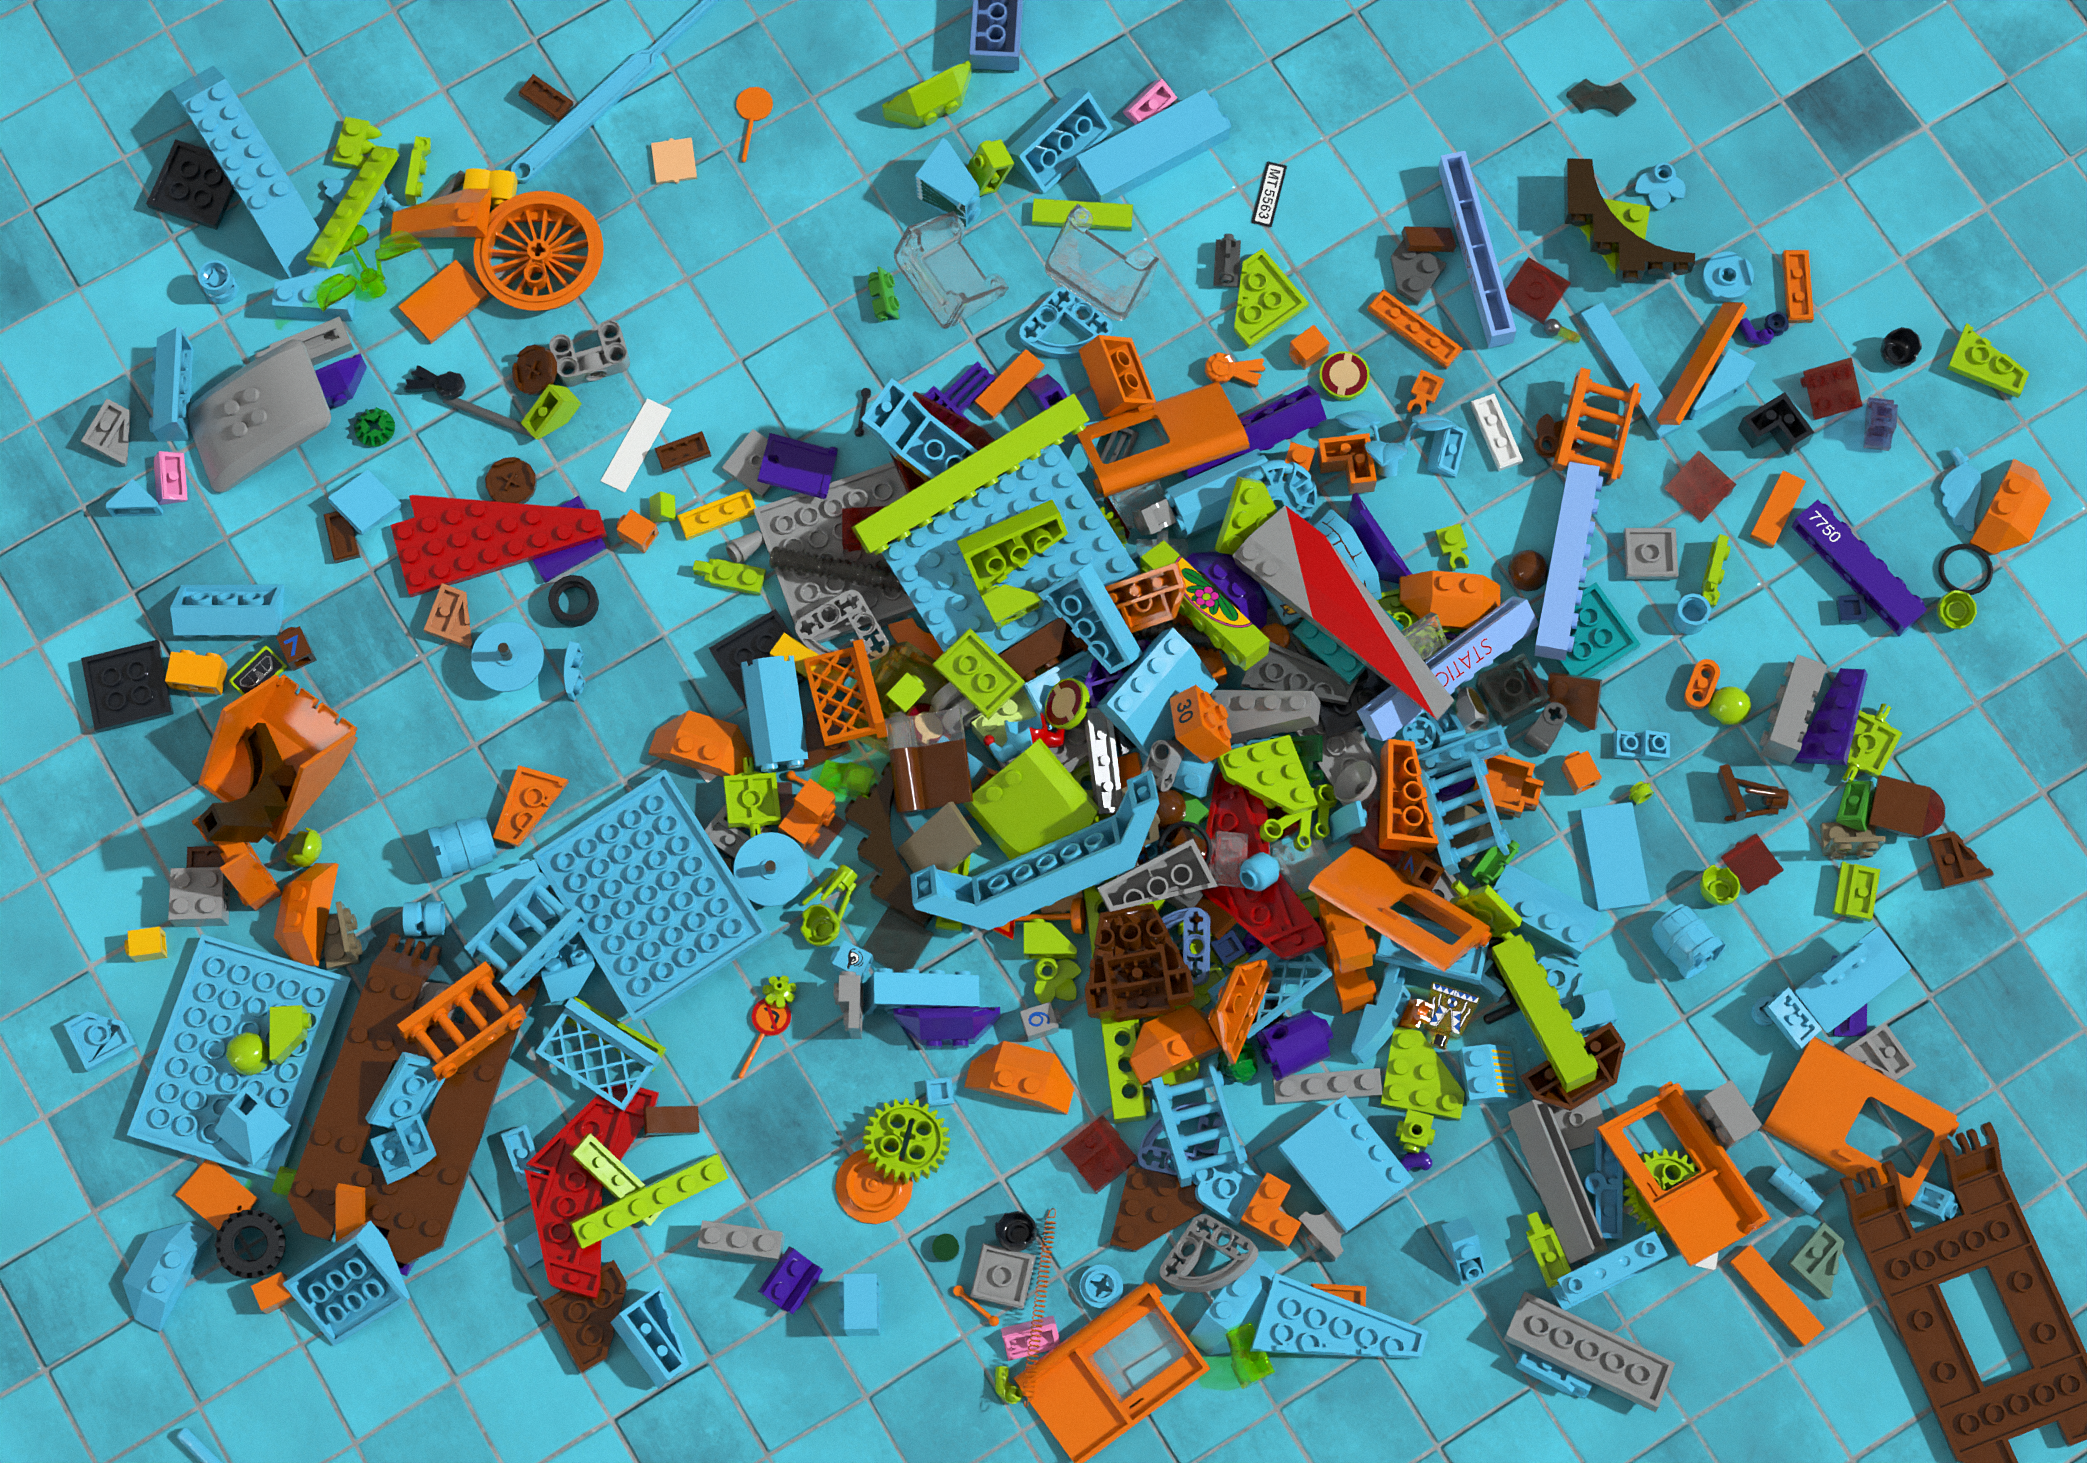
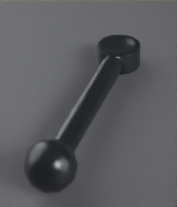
M869 388L861 390L863 398L858 427L854 431L857 437L864 435L861 418L865 414L867 400L871 397V390Z

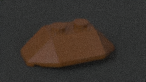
M1057 618L998 656L1026 683L1037 677L1035 672L1044 667L1045 670H1048L1059 663L1057 658L1061 657L1064 653L1070 625L1063 618Z
M1609 1022L1584 1037L1586 1045L1583 1047L1588 1055L1592 1054L1598 1064L1595 1080L1566 1093L1550 1062L1546 1060L1520 1076L1534 1100L1537 1099L1543 1103L1572 1111L1615 1085L1626 1044L1613 1024Z

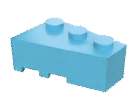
M353 263L277 281L274 284L272 307L277 316L281 318L332 320L340 316L342 321H353L358 273Z
M661 1284L619 1313L610 1322L658 1389L689 1366L679 1334L675 1332L671 1320L670 1308H667L662 1293L664 1290Z

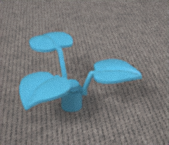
M1350 411L1336 417V420L1347 427L1355 429L1369 427L1373 430L1375 441L1367 442L1365 449L1378 463L1377 473L1386 477L1397 475L1399 460H1403V456L1408 454L1406 447L1415 429L1437 431L1452 427L1456 428L1457 426L1451 420L1437 414L1423 413L1412 417L1413 424L1401 445L1380 441L1376 424L1381 423V418L1374 413Z

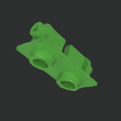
M878 266V272L870 273L867 279L871 297L880 295V298L872 300L874 315L880 322L888 320L890 315L898 320L900 319L898 313L900 304L893 290L895 286L894 278L890 272L888 273Z
M1511 840V843L1507 844L1510 853L1508 855H1504L1498 845L1489 848L1470 873L1481 886L1496 884V880L1505 869L1503 867L1504 864H1509L1515 854L1519 853L1518 848L1520 845L1516 841Z

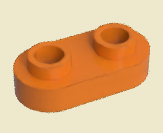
M1703 659L1694 667L1684 693V701L1688 707L1700 710L1705 708L1710 702L1720 676V668L1715 661ZM1703 671L1708 672L1709 675H1710V677H1709V678L1703 677L1702 674H1701V672H1703ZM1698 694L1701 700H1694L1692 695Z

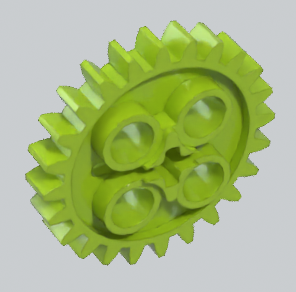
M905 1098L903 1105H900L898 1100L894 1099L893 1107H890L885 1102L883 1111L876 1108L874 1112L875 1117L869 1116L867 1122L869 1125L865 1126L863 1132L866 1135L863 1136L862 1143L867 1145L864 1147V1154H871L868 1158V1163L877 1162L875 1166L876 1172L881 1169L885 1170L884 1178L893 1174L894 1182H897L901 1176L904 1178L905 1184H908L909 1177H913L915 1182L918 1183L921 1174L926 1179H929L930 1170L937 1173L939 1169L938 1164H944L946 1159L944 1156H947L949 1148L946 1146L950 1144V1138L945 1137L948 1135L949 1128L942 1127L945 1121L944 1118L936 1120L937 1110L931 1113L928 1112V1103L921 1108L919 1107L918 1099H916L913 1105H909L908 1098ZM910 1120H913L914 1125L903 1161H899L908 1123ZM892 1122H898V1123H900L903 1127H902V1128H894V1127L891 1125V1123H892ZM924 1129L929 1134L920 1135L916 1130ZM892 1146L896 1151L887 1152L884 1147ZM918 1153L922 1156V1159H913L910 1154Z
M1663 1149L1660 1154L1653 1150L1649 1153V1156L1645 1153L1640 1157L1660 1188L1664 1191L1669 1190L1681 1181H1686L1699 1174V1171L1696 1172L1694 1170L1696 1166L1694 1162L1690 1165L1686 1163L1688 1155H1684L1679 1159L1676 1150L1670 1156L1667 1149ZM1665 1170L1673 1173L1674 1180L1666 1176ZM1625 1179L1623 1184L1629 1188L1623 1191V1195L1629 1196L1630 1199L1624 1205L1633 1206V1210L1629 1215L1634 1216L1637 1214L1639 1218L1636 1224L1647 1223L1645 1231L1648 1232L1654 1227L1657 1236H1659L1664 1228L1631 1179Z

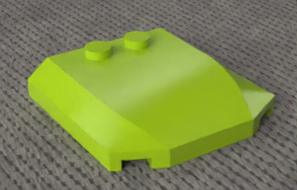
M1040 738L986 783L977 788L972 793L974 802L962 803L1010 860L1091 826L1100 809Z

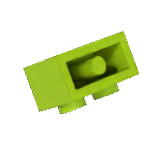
M1001 139L995 141L986 140L980 143L966 167L979 186L980 196L997 192L1015 164Z

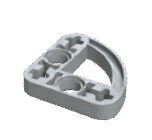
M854 589L841 592L802 615L795 622L794 629L798 637L809 649L819 655L833 652V650L822 646L813 637L845 618H848L859 639H863L869 662L883 657L889 650V642L862 595ZM848 594L852 597L857 596L856 606L852 608L850 605L842 608L846 613L841 615L840 609L834 602L839 600L841 605L847 601L846 596ZM826 607H832L836 611L835 619L830 622L823 620L821 616L822 610ZM815 613L818 620L824 625L821 628L818 627V624L813 625L810 628L812 631L810 634H807L805 631L800 632L799 630L802 628V621L805 620L807 623H811L815 620L812 617ZM862 616H867L871 619V627L865 631L857 627V620ZM877 629L878 633L873 635L876 640H883L882 651H871L870 647L873 646V642L870 637L864 640L863 636L871 634ZM851 656L842 658L837 663L849 665L852 661Z
M1201 1214L1191 1222L1162 1263L1160 1276L1168 1285L1182 1291L1207 1292L1216 1290L1242 1276L1256 1261L1258 1248L1244 1235L1209 1215ZM1208 1226L1213 1231L1212 1235L1206 1230H1200L1201 1227ZM1230 1234V1241L1226 1245L1221 1246L1218 1244L1221 1236ZM1195 1245V1250L1191 1255H1183L1186 1246ZM1239 1245L1244 1250L1248 1249L1249 1252L1241 1254L1236 1247ZM1209 1246L1233 1260L1226 1267L1212 1274L1188 1277ZM1180 1258L1184 1262V1264H1182L1180 1261L1178 1262L1177 1260ZM1171 1270L1178 1271L1175 1275L1169 1274Z

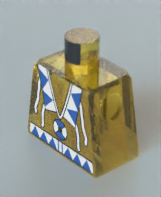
M1432 981L1428 991L1427 1002L1434 1005V1009H1430L1427 1013V1018H1430V1022L1424 1023V1029L1434 1032L1431 1046L1445 1050L1449 1037L1460 1040L1481 997Z

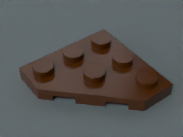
M1130 1165L1110 1245L1137 1252L1191 1218L1201 1214L1203 1205L1198 1202L1195 1196L1197 1185L1191 1181V1185L1181 1187L1177 1177Z
M614 1260L601 1267V1288L597 1300L561 1290L542 1302L583 1374L607 1360L615 1329L610 1322L620 1313L628 1283Z

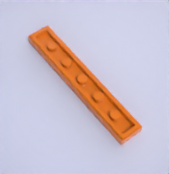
M1724 302L1659 412L1656 420L1660 425L1681 424L1746 312L1747 307L1743 302Z

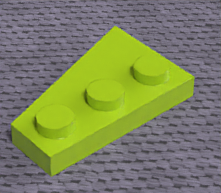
M1966 323L1947 370L2019 398L2029 372L2007 354L2000 353L1991 345L1992 342L1985 337H1980L1973 331L1974 328Z

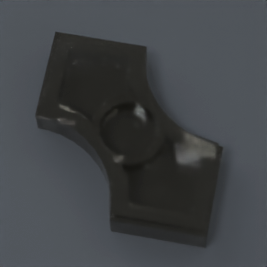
M1586 78L1566 94V97L1581 113L1591 109H1603L1613 113L1616 117L1634 105L1637 100L1621 82L1611 86H1600Z

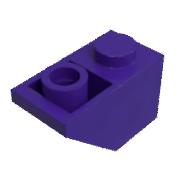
M1049 374L1026 385L1027 390L1041 412L1067 397L1062 386Z

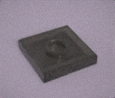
M888 907L862 949L873 954L874 961L884 967L892 969L895 973H903V970L914 968L933 938L934 933Z

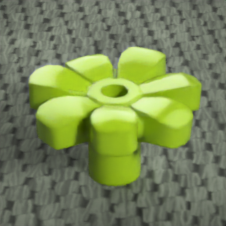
M782 975L780 980L776 976H771L769 978L770 985H764L762 993L768 995L765 998L766 1003L772 1005L776 1002L778 1009L785 1007V1001L792 1003L795 1000V996L792 994L796 992L795 983L788 984V976Z

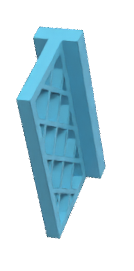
M1264 947L1244 962L1248 963L1263 959L1267 960L1271 971L1276 968H1284L1282 977H1272L1269 984H1281L1280 994L1267 993L1266 989L1259 1010L1256 1013L1257 1022L1251 1026L1247 1039L1251 1038L1332 976L1331 971L1311 951L1304 953L1303 962L1283 960L1269 948ZM1289 968H1302L1301 978H1288ZM1307 968H1318L1321 971L1315 978H1306ZM1229 974L1207 990L1214 1006H1216L1219 990L1225 985ZM1286 984H1299V990L1294 994H1285ZM1265 1000H1278V1006L1273 1010H1264Z
M570 997L565 1005V1010L535 1053L619 1109L625 1111L653 1068H656L662 1059L658 1054ZM570 1017L577 1022L578 1032L563 1035L562 1025ZM581 1025L587 1028L588 1030L582 1031ZM596 1034L599 1037L600 1047L585 1050L583 1036ZM579 1037L581 1051L567 1053L564 1040ZM561 1040L562 1055L552 1057L544 1052L551 1042ZM603 1040L608 1042L610 1045L604 1046ZM619 1049L622 1061L607 1064L605 1050ZM601 1051L603 1065L589 1068L586 1054ZM625 1054L631 1057L632 1059L626 1060ZM583 1055L585 1069L571 1070L568 1058ZM564 1059L565 1065L559 1062L558 1060ZM638 1062L646 1067L639 1077L629 1079L627 1064ZM623 1065L625 1080L610 1082L608 1068ZM604 1069L607 1083L595 1086L591 1083L589 1072ZM584 1073H586V1078H587V1080H586L585 1078H583L582 1076H580L579 1074H584ZM635 1082V1084L631 1088L630 1083ZM626 1084L628 1094L621 1103L613 1097L611 1087ZM603 1088H608V1093H609V1094H607L606 1092H604V1091L601 1090V1089H603Z

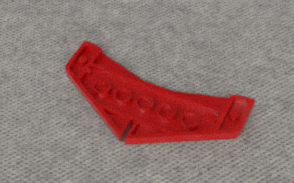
M1219 772L1215 777L1206 832L1212 843V856L1207 866L1216 881L1217 887L1203 889V895L1232 915L1238 924L1283 960H1290L1328 944L1324 931L1280 872L1278 880L1262 891H1253L1242 884L1239 876L1241 864L1259 852L1270 855L1269 842L1264 841L1260 837V827L1268 820V808L1264 805L1262 799L1250 794L1249 790L1238 784L1234 786L1225 781L1222 772Z
M626 1084L611 1087L613 1097L621 1103L628 1094ZM640 1087L625 1111L597 1095L526 1163L527 1167L549 1172L548 1176L524 1169L549 1284L553 1288L597 1300L601 1288L602 1239L583 1249L580 1248L570 1222L602 1207V1189L604 1186L577 1162L570 1153L586 1134L591 1133L621 1162L644 1126L643 1109L645 1107H656L659 1092ZM604 1088L603 1091L609 1094L608 1088Z

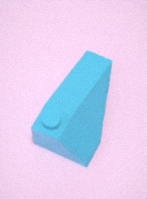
M1174 736V737L1171 739V740H1176V741H1178V740L1176 739V736ZM1116 743L1117 757L1138 752L1140 753L1142 767L1145 765L1148 757L1138 747L1123 755H1119ZM1183 745L1184 757L1181 760L1172 786L1200 798L1207 796L1219 766L1217 759L1205 764Z

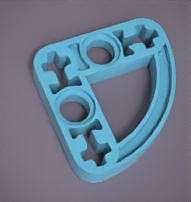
M1062 286L1058 287L1022 324L1019 330V338L1024 346L1040 355L1059 359L1080 357L1078 350L1096 336H1112L1113 325L1107 317L1076 292ZM1067 295L1068 303L1066 301L1061 302L1057 310L1055 307L1059 304V296L1064 298ZM1085 309L1089 312L1090 316L1085 320H1080L1075 314L1078 310ZM1048 311L1054 315V319L1050 322H1044L1040 319V315ZM1064 317L1090 336V338L1074 344H1053L1043 341ZM1037 323L1039 327L1035 330V338L1032 336L1026 338V331L1031 333L1036 328ZM1096 325L1100 328L1106 326V333L1100 332L1098 334Z

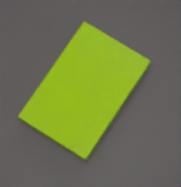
M971 628L932 664L988 720L1026 684Z

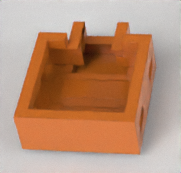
M1501 754L1484 760L1489 772L1485 777L1496 812L1520 818L1523 808L1536 810L1544 781L1532 778L1535 764ZM1477 778L1475 780L1473 791L1480 789L1477 782ZM1483 799L1470 803L1471 805L1486 809Z

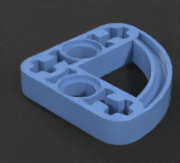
M1196 907L1181 909L1164 916L1161 919L1167 930L1184 923L1183 961L1187 964L1190 971L1193 972L1195 971L1196 963L1190 961V958L1203 959V962L1197 961V968L1202 971V975H1198L1197 980L1192 976L1193 986L1205 984L1210 974V916L1201 908ZM1196 914L1203 918V922L1198 923V931L1203 932V936L1199 934L1190 935L1191 931L1196 933V925L1191 922V919L1196 918ZM1197 939L1203 942L1202 951L1198 954H1193L1190 951L1191 943Z
M1207 1102L1189 1103L1174 1109L1180 1111L1203 1105ZM1215 1112L1220 1118L1214 1120L1213 1128L1223 1126L1220 1112ZM1199 1117L1197 1133L1206 1131L1201 1130V1127L1207 1128L1208 1117ZM1159 1118L1145 1134L1138 1151L1137 1162L1142 1169L1178 1177L1176 1171L1171 1170L1168 1165L1169 1159L1172 1158L1170 1150L1153 1146L1155 1140L1164 1131ZM1220 1138L1214 1140L1215 1145L1209 1150L1203 1149L1200 1144L1194 1145L1193 1153L1184 1152L1186 1159H1191L1192 1161L1202 1159V1156H1196L1197 1152L1202 1155H1217ZM1148 1152H1152L1154 1158L1161 1159V1154H1166L1164 1169L1159 1168L1160 1162L1152 1161L1151 1165H1146V1160L1142 1159V1156H1147Z

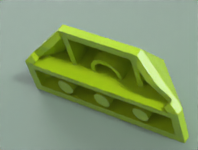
M969 60L945 70L901 93L893 100L882 104L885 120L920 128L924 125L929 126L935 123L938 118L945 114L955 113L963 104L972 76Z

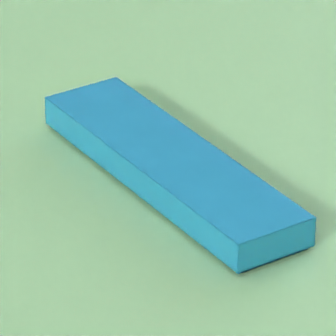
M1502 725L1417 756L1421 772L1425 771L1430 778H1437L1472 765L1470 753L1474 752L1479 760H1486L1508 752L1510 748Z

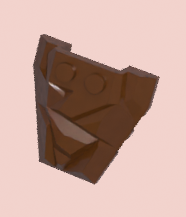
M1153 903L1100 913L1094 941V955L1089 965L1091 969L1090 975L1085 985L1089 1017L1097 1019L1111 1018L1115 1022H1123L1172 1013L1175 1011V1006L1185 1005L1195 999L1191 971L1183 961L1179 949L1173 943Z

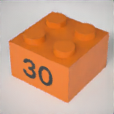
M1195 684L1170 698L1176 739L1206 764L1232 750L1230 743L1232 736L1227 725V710L1222 704L1215 702L1207 691L1204 692Z

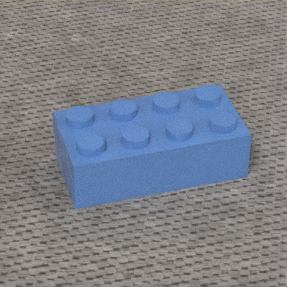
M973 0L969 54L971 68L1019 71L1024 0Z

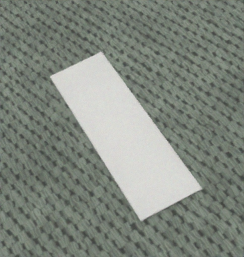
M647 398L602 477L601 482L626 492L668 418L671 409Z

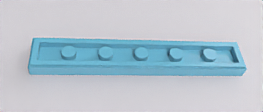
M1601 302L1582 312L1580 315L1582 321L1626 390L1629 391V388L1634 383L1640 384L1638 392L1641 393V399L1638 409L1657 439L1659 440L1680 429L1681 424L1660 425L1656 420L1666 400L1604 303Z

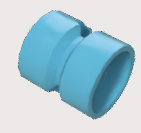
M211 260L200 267L198 280L207 297L212 302L226 304L236 297L238 284L229 267L224 262Z
M428 901L425 905H422L421 902L404 903L403 929L405 936H421L423 932H426L428 936L444 935L446 918L443 901Z

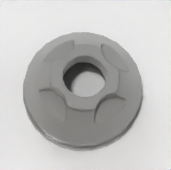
M1364 760L1349 764L1336 778L1333 788L1335 797L1346 805L1355 801H1368L1376 789V770L1370 763Z

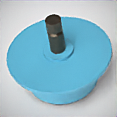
M516 622L498 623L486 629L475 641L471 653V664L477 678L485 686L500 692L517 691L528 686L539 675L544 662V649L539 637L529 627Z
M768 832L750 838L740 848L734 862V877L749 900L763 906H778L791 901L804 887L808 875V863L802 848L793 839L780 833Z

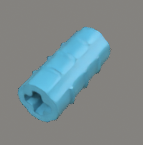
M1783 1163L1767 1181L1777 1191L1787 1196L1788 1200H1792L1799 1208H1802L1811 1216L1826 1198V1196Z

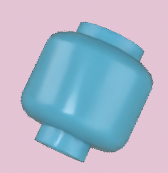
M1259 852L1245 860L1241 864L1239 874L1242 884L1253 891H1262L1275 883L1279 877V866L1276 859L1264 852Z

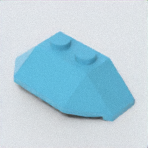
M186 1222L148 1234L122 1281L135 1320L159 1332L161 1331L214 1235L213 1233L191 1222Z
M1258 1256L1253 1265L1242 1276L1222 1289L1188 1337L1190 1342L1209 1356L1249 1349L1254 1339L1273 1275L1275 1274L1274 1268Z

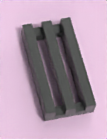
M1129 428L1112 432L1100 455L1102 463L1105 462L1119 431L1123 434L1109 463L1117 460L1128 435L1131 438L1121 459L1129 457L1139 437V433Z

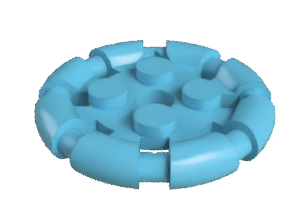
M1273 460L1259 465V469L1254 472L1249 471L1244 476V478L1256 480L1266 477L1267 481L1264 484L1272 501L1280 500L1279 505L1276 507L1277 511L1286 505L1304 520L1310 521L1312 509L1316 507L1317 489L1315 482L1310 480L1311 474L1304 467L1295 462L1288 464L1284 460ZM1284 473L1288 474L1286 480L1283 479ZM1298 505L1302 506L1301 510L1296 511Z

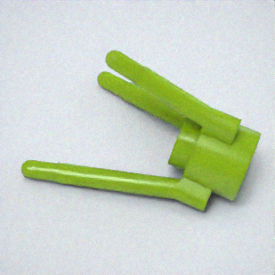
M841 864L837 870H833L829 877L802 901V905L810 902L830 883L831 885L820 897L821 901H825L834 889L840 892H844L846 889V894L837 913L841 922L850 897L857 887L854 883L858 877L857 874L849 867Z

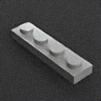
M1098 708L1087 709L1084 723L1094 802L1100 808L1098 814L1116 813L1122 802L1114 726Z
M1380 1068L1290 1075L1279 1081H1276L1273 1077L1275 1105L1339 1100L1345 1095L1349 1099L1382 1097L1383 1095Z

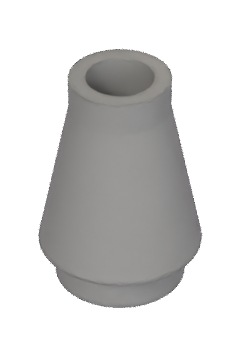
M756 530L753 533L730 540L729 545L726 546V551L731 560L735 563L745 562L765 543L763 535L760 531Z

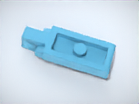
M527 1124L501 1134L517 1181L523 1190L528 1189L524 1169L545 1175V1172L526 1166V1163L537 1154Z
M1524 1349L1515 1366L1519 1370L1566 1394H1574L1584 1399L1593 1382Z

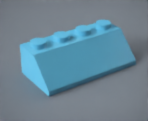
M1073 88L1016 140L1007 151L1015 163L1014 167L1041 193L1045 194L1076 165V156L1095 147L1113 130V127L1089 91Z
M176 327L157 338V347H153V360L156 362V367L151 374L152 384L155 387L154 394L150 396L153 417L149 419V429L158 441H189L187 410L191 404L193 346L182 327Z
M284 584L181 585L170 607L174 635H182L187 638L196 635H208L209 637H220L222 635H234L235 637L260 635L261 637H271L277 635L282 625Z
M1509 864L1506 865L1493 888L1523 919L1518 927L1520 930L1575 959H1578L1601 915L1599 911Z

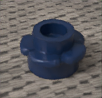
M1773 312L1765 318L1764 328L1771 329L1774 336L1783 335L1784 331H1787L1789 328L1788 319L1782 312Z

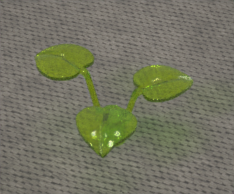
M357 225L339 255L345 254L352 249L364 270L360 274V281L351 274L345 277L340 273L324 280L317 290V302L321 310L324 312L330 305L351 294L355 290L356 285L362 291L366 290L370 298H379L387 291V286L384 283L385 277L382 272L381 261H388L422 247L420 242L406 231H397L388 235L380 241V248L375 250L377 270H374L373 268H367L356 248L364 244L369 237L367 229L363 225Z

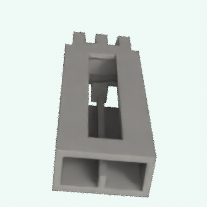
M339 316L269 345L270 348L260 351L254 356L257 359L285 342L297 339L306 346L314 366L354 350Z

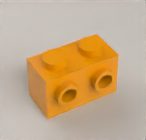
M180 650V653L171 652L165 682L171 689L222 695L228 665L220 655L215 653H206L203 656L196 655L195 652L190 650Z

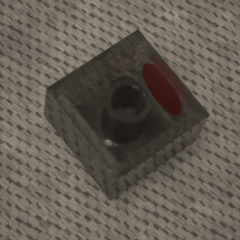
M1524 653L1478 675L1475 683L1498 726L1502 725V727L1545 707L1549 699L1548 693Z

